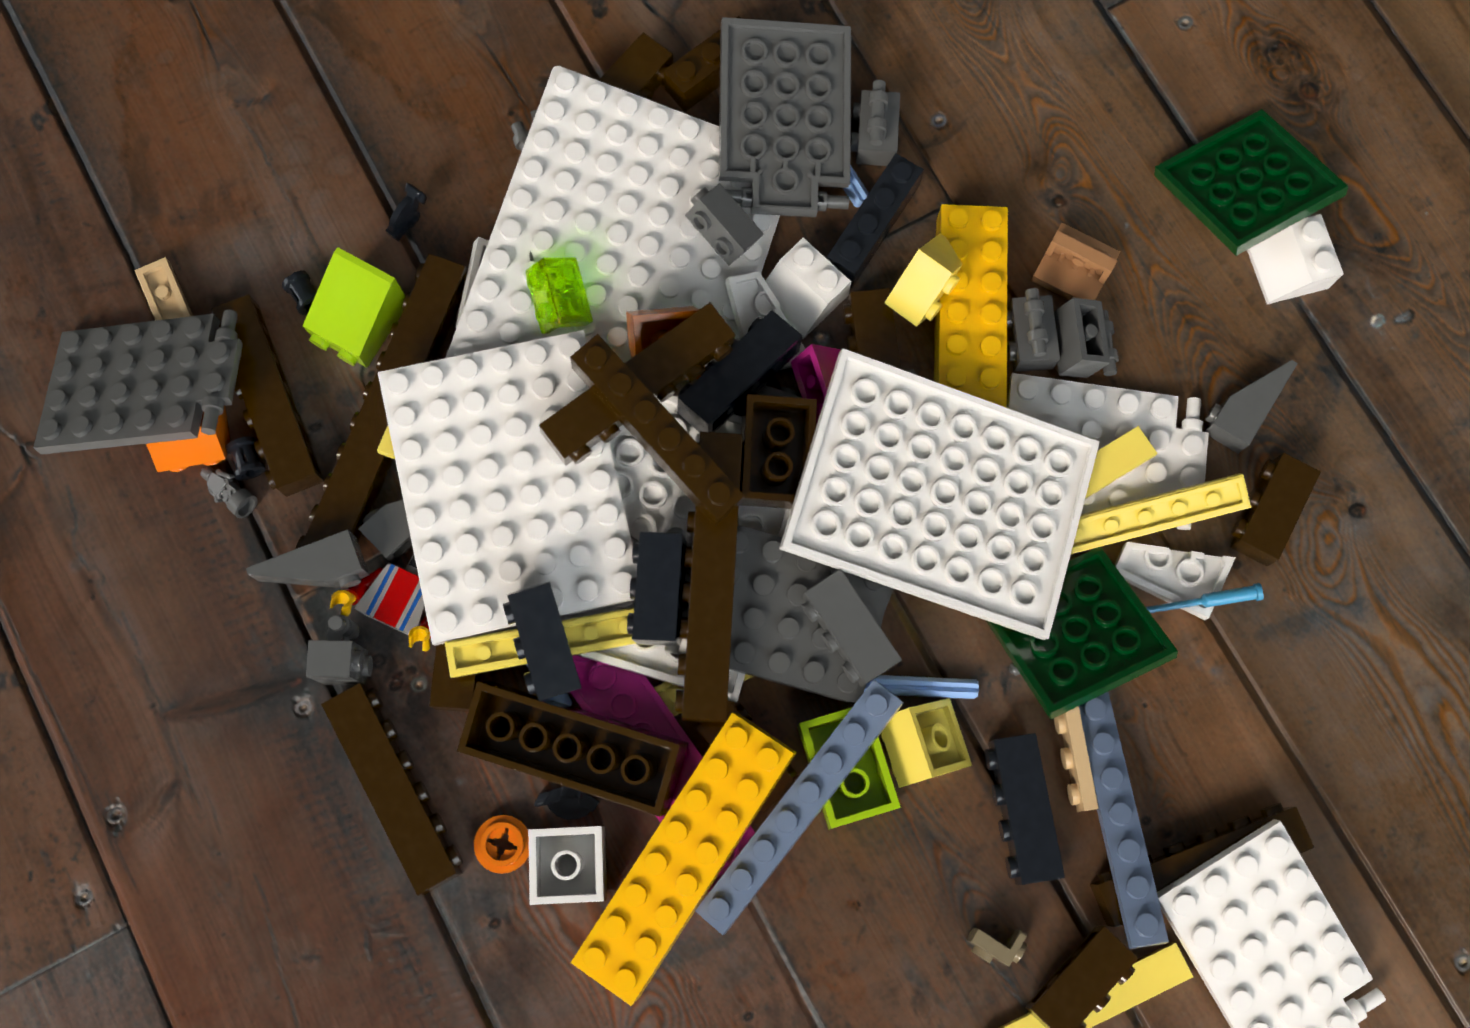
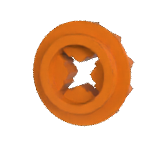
M498 815L485 821L478 829L474 839V852L480 864L487 870L500 874L510 873L523 866L529 856V835L526 825L519 819L509 815ZM508 828V841L517 846V850H505L500 860H498L499 847L489 842V839H502Z

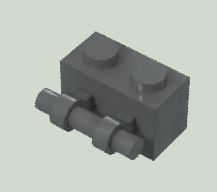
M883 80L873 81L872 91L862 90L860 102H854L852 122H858L857 132H852L850 151L856 152V164L887 166L898 150L900 93L885 92L886 82Z
M1030 288L1025 291L1026 297L1012 298L1007 307V330H1009L1010 341H1007V360L1012 361L1014 372L1053 369L1060 359L1052 295L1039 296L1038 288Z
M1073 297L1054 311L1060 359L1057 362L1059 375L1088 378L1102 368L1105 376L1117 374L1116 362L1119 361L1118 351L1113 347L1112 335L1115 333L1114 324L1112 321H1109L1108 311L1103 310L1102 301Z
M344 615L332 616L328 620L327 640H308L306 677L324 685H357L359 683L366 685L367 676L372 674L373 659L371 655H368L369 651L353 642V640L358 638L360 632L359 626Z

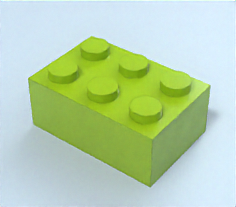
M851 708L798 724L797 728L808 764ZM877 737L822 810L828 830L901 808L879 737Z

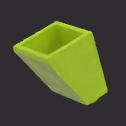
M337 247L320 283L303 327L311 336L309 341L325 351L330 347L338 352L337 356L344 362L352 366L359 363L368 368L390 334L393 324L401 317L405 294L394 277Z

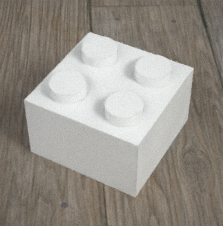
M604 826L528 829L530 905L600 902L607 900Z

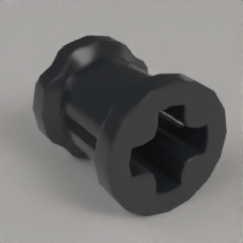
M305 270L294 272L282 282V288L286 293L291 294L297 303L296 309L301 315L308 314L317 293L310 282L311 277Z
M254 437L237 438L225 446L226 452L232 456L236 471L234 475L237 480L252 479L266 471L264 463H261L257 456Z

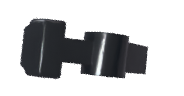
M406 183L404 190L407 195L396 207L389 221V226L385 230L396 241H399L409 228L414 227L419 221L420 212L417 211L419 202L424 205L427 199L422 191L410 183Z
M563 786L541 791L534 805L535 807L547 805L557 817L566 820H576L588 815L590 811L593 812L600 801L590 794Z

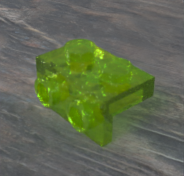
M576 257L542 258L526 269L527 286L531 292L535 316L542 334H549L558 327L587 326L593 322Z

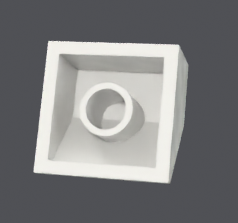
M1321 214L1304 218L1247 250L1267 304L1329 289L1344 274Z
M804 237L779 260L766 279V283L780 303V310L789 324H793L796 330L802 334V339L849 296L851 281Z

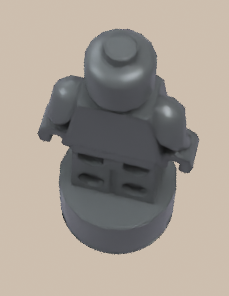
M211 466L201 469L200 475L207 481L208 491L214 497L215 502L224 501L227 509L237 518H244L255 509L258 503L257 497L247 489L237 487L232 479L235 478L234 474L226 473L222 469L215 471Z

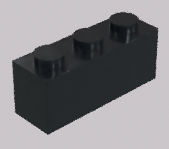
M640 532L639 542H634L632 560L634 564H637V576L632 577L630 581V598L635 599L634 613L628 614L627 633L632 635V640L637 644L680 646L683 581L685 579V549L687 546V540L683 533Z
M550 581L509 593L507 595L509 602L503 603V608L508 624L516 623L519 637L514 638L513 641L519 660L526 658L530 672L524 673V678L529 694L537 693L538 700L542 701L580 689V680Z

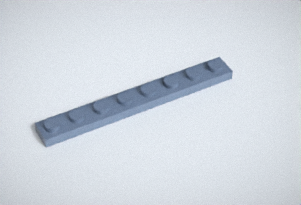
M876 680L871 682L695 910L696 913L722 935L727 933L904 702Z
M1106 692L1080 705L1079 710L1099 808L1097 813L1129 949L1166 944L1169 942L1109 692Z

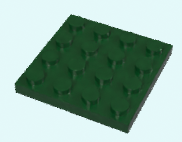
M1263 109L1155 166L1154 176L1235 256L1346 196L1348 185Z
M1097 547L1069 561L1049 639L1042 640L985 620L1050 720L1177 658L1178 654L1176 647L1101 547Z

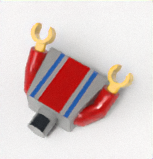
M414 553L405 570L388 563L384 568H378L368 576L363 577L358 585L333 593L330 608L337 604H343L340 615L349 616L352 605H356L355 609L361 614L408 635L410 648L413 647L416 641H423L422 651L426 652L430 649L431 636Z

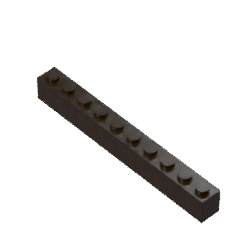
M428 254L425 263H421L418 266L415 275L416 284L413 291L408 292L404 298L402 316L399 322L396 321L391 328L389 335L391 341L388 348L379 355L376 365L378 371L374 380L369 381L363 393L364 403L360 412H355L351 419L350 435L347 441L343 442L338 449L336 467L333 473H329L324 481L322 499L319 504L313 507L309 516L311 524L306 535L301 536L298 540L296 549L347 529L356 536L359 542L362 532L358 528L363 525L362 521L365 516L372 511L394 460L379 454L377 451L388 426L378 372L437 360L461 304L468 271L466 266L432 254Z

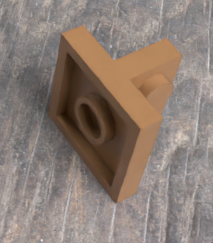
M1061 223L1031 281L1068 300H1071L1073 297L1096 300L1103 284L1118 261L1117 258L1120 251Z

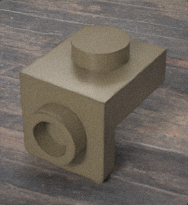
M972 928L966 938V941L974 945L971 952L989 964L994 958L1003 965L1010 966L1012 961L1017 963L1022 958L1027 948V944L1024 942L1027 934L1018 929L1013 931L1005 946L977 928Z

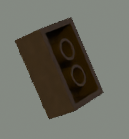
M747 394L742 406L741 434H743L740 491L745 497L740 504L741 506L792 508L816 430L817 399Z

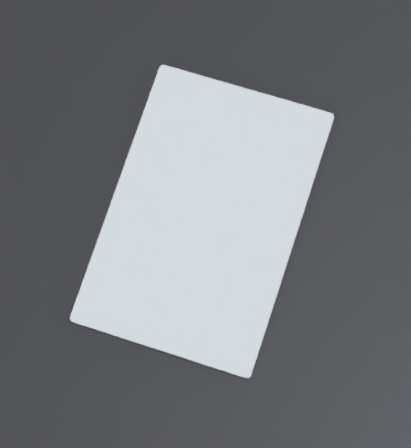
M555 66L545 87L446 358L584 330L586 343L599 334L619 358L626 363L631 359L628 342L627 311L694 306L701 309L709 302H711L736 334L735 339L738 338L740 340L725 280L732 276L757 271L762 272L780 215L751 214V208L741 207L764 235L749 250L728 266L685 216L694 206L690 200L703 188L710 191L719 183L724 189L741 190L742 187H751L750 182L718 181L719 126L567 68ZM530 251L532 252L534 261H530V258H529V253H530ZM684 380L680 384H678L676 386L678 390L673 396H678L680 390L687 383H689V381Z

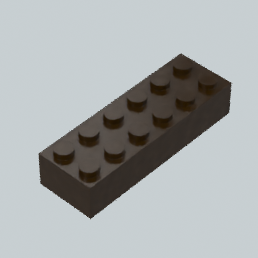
M483 681L476 684L457 752L660 817L667 814L670 809L689 743L550 699L539 701L537 695L492 681Z

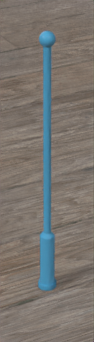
M1255 583L1253 586L1205 593L1201 598L1148 606L1146 608L1150 613L1203 605L1207 608L1255 599L1260 601L1263 600L1264 594L1261 584Z

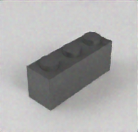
M841 569L804 592L802 599L805 603L801 605L803 611L812 623L818 621L825 632L821 635L823 641L832 653L838 651L845 662L841 665L842 669L853 684L858 681L860 686L863 687L902 660Z

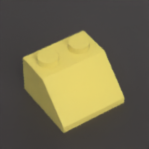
M940 233L918 249L884 302L916 327L925 319L931 321L942 307V304L938 301L944 292L949 295L960 280V277L956 274L963 264L944 235Z
M950 698L898 711L881 732V738L885 743L892 765V772L896 777L899 788L972 766Z

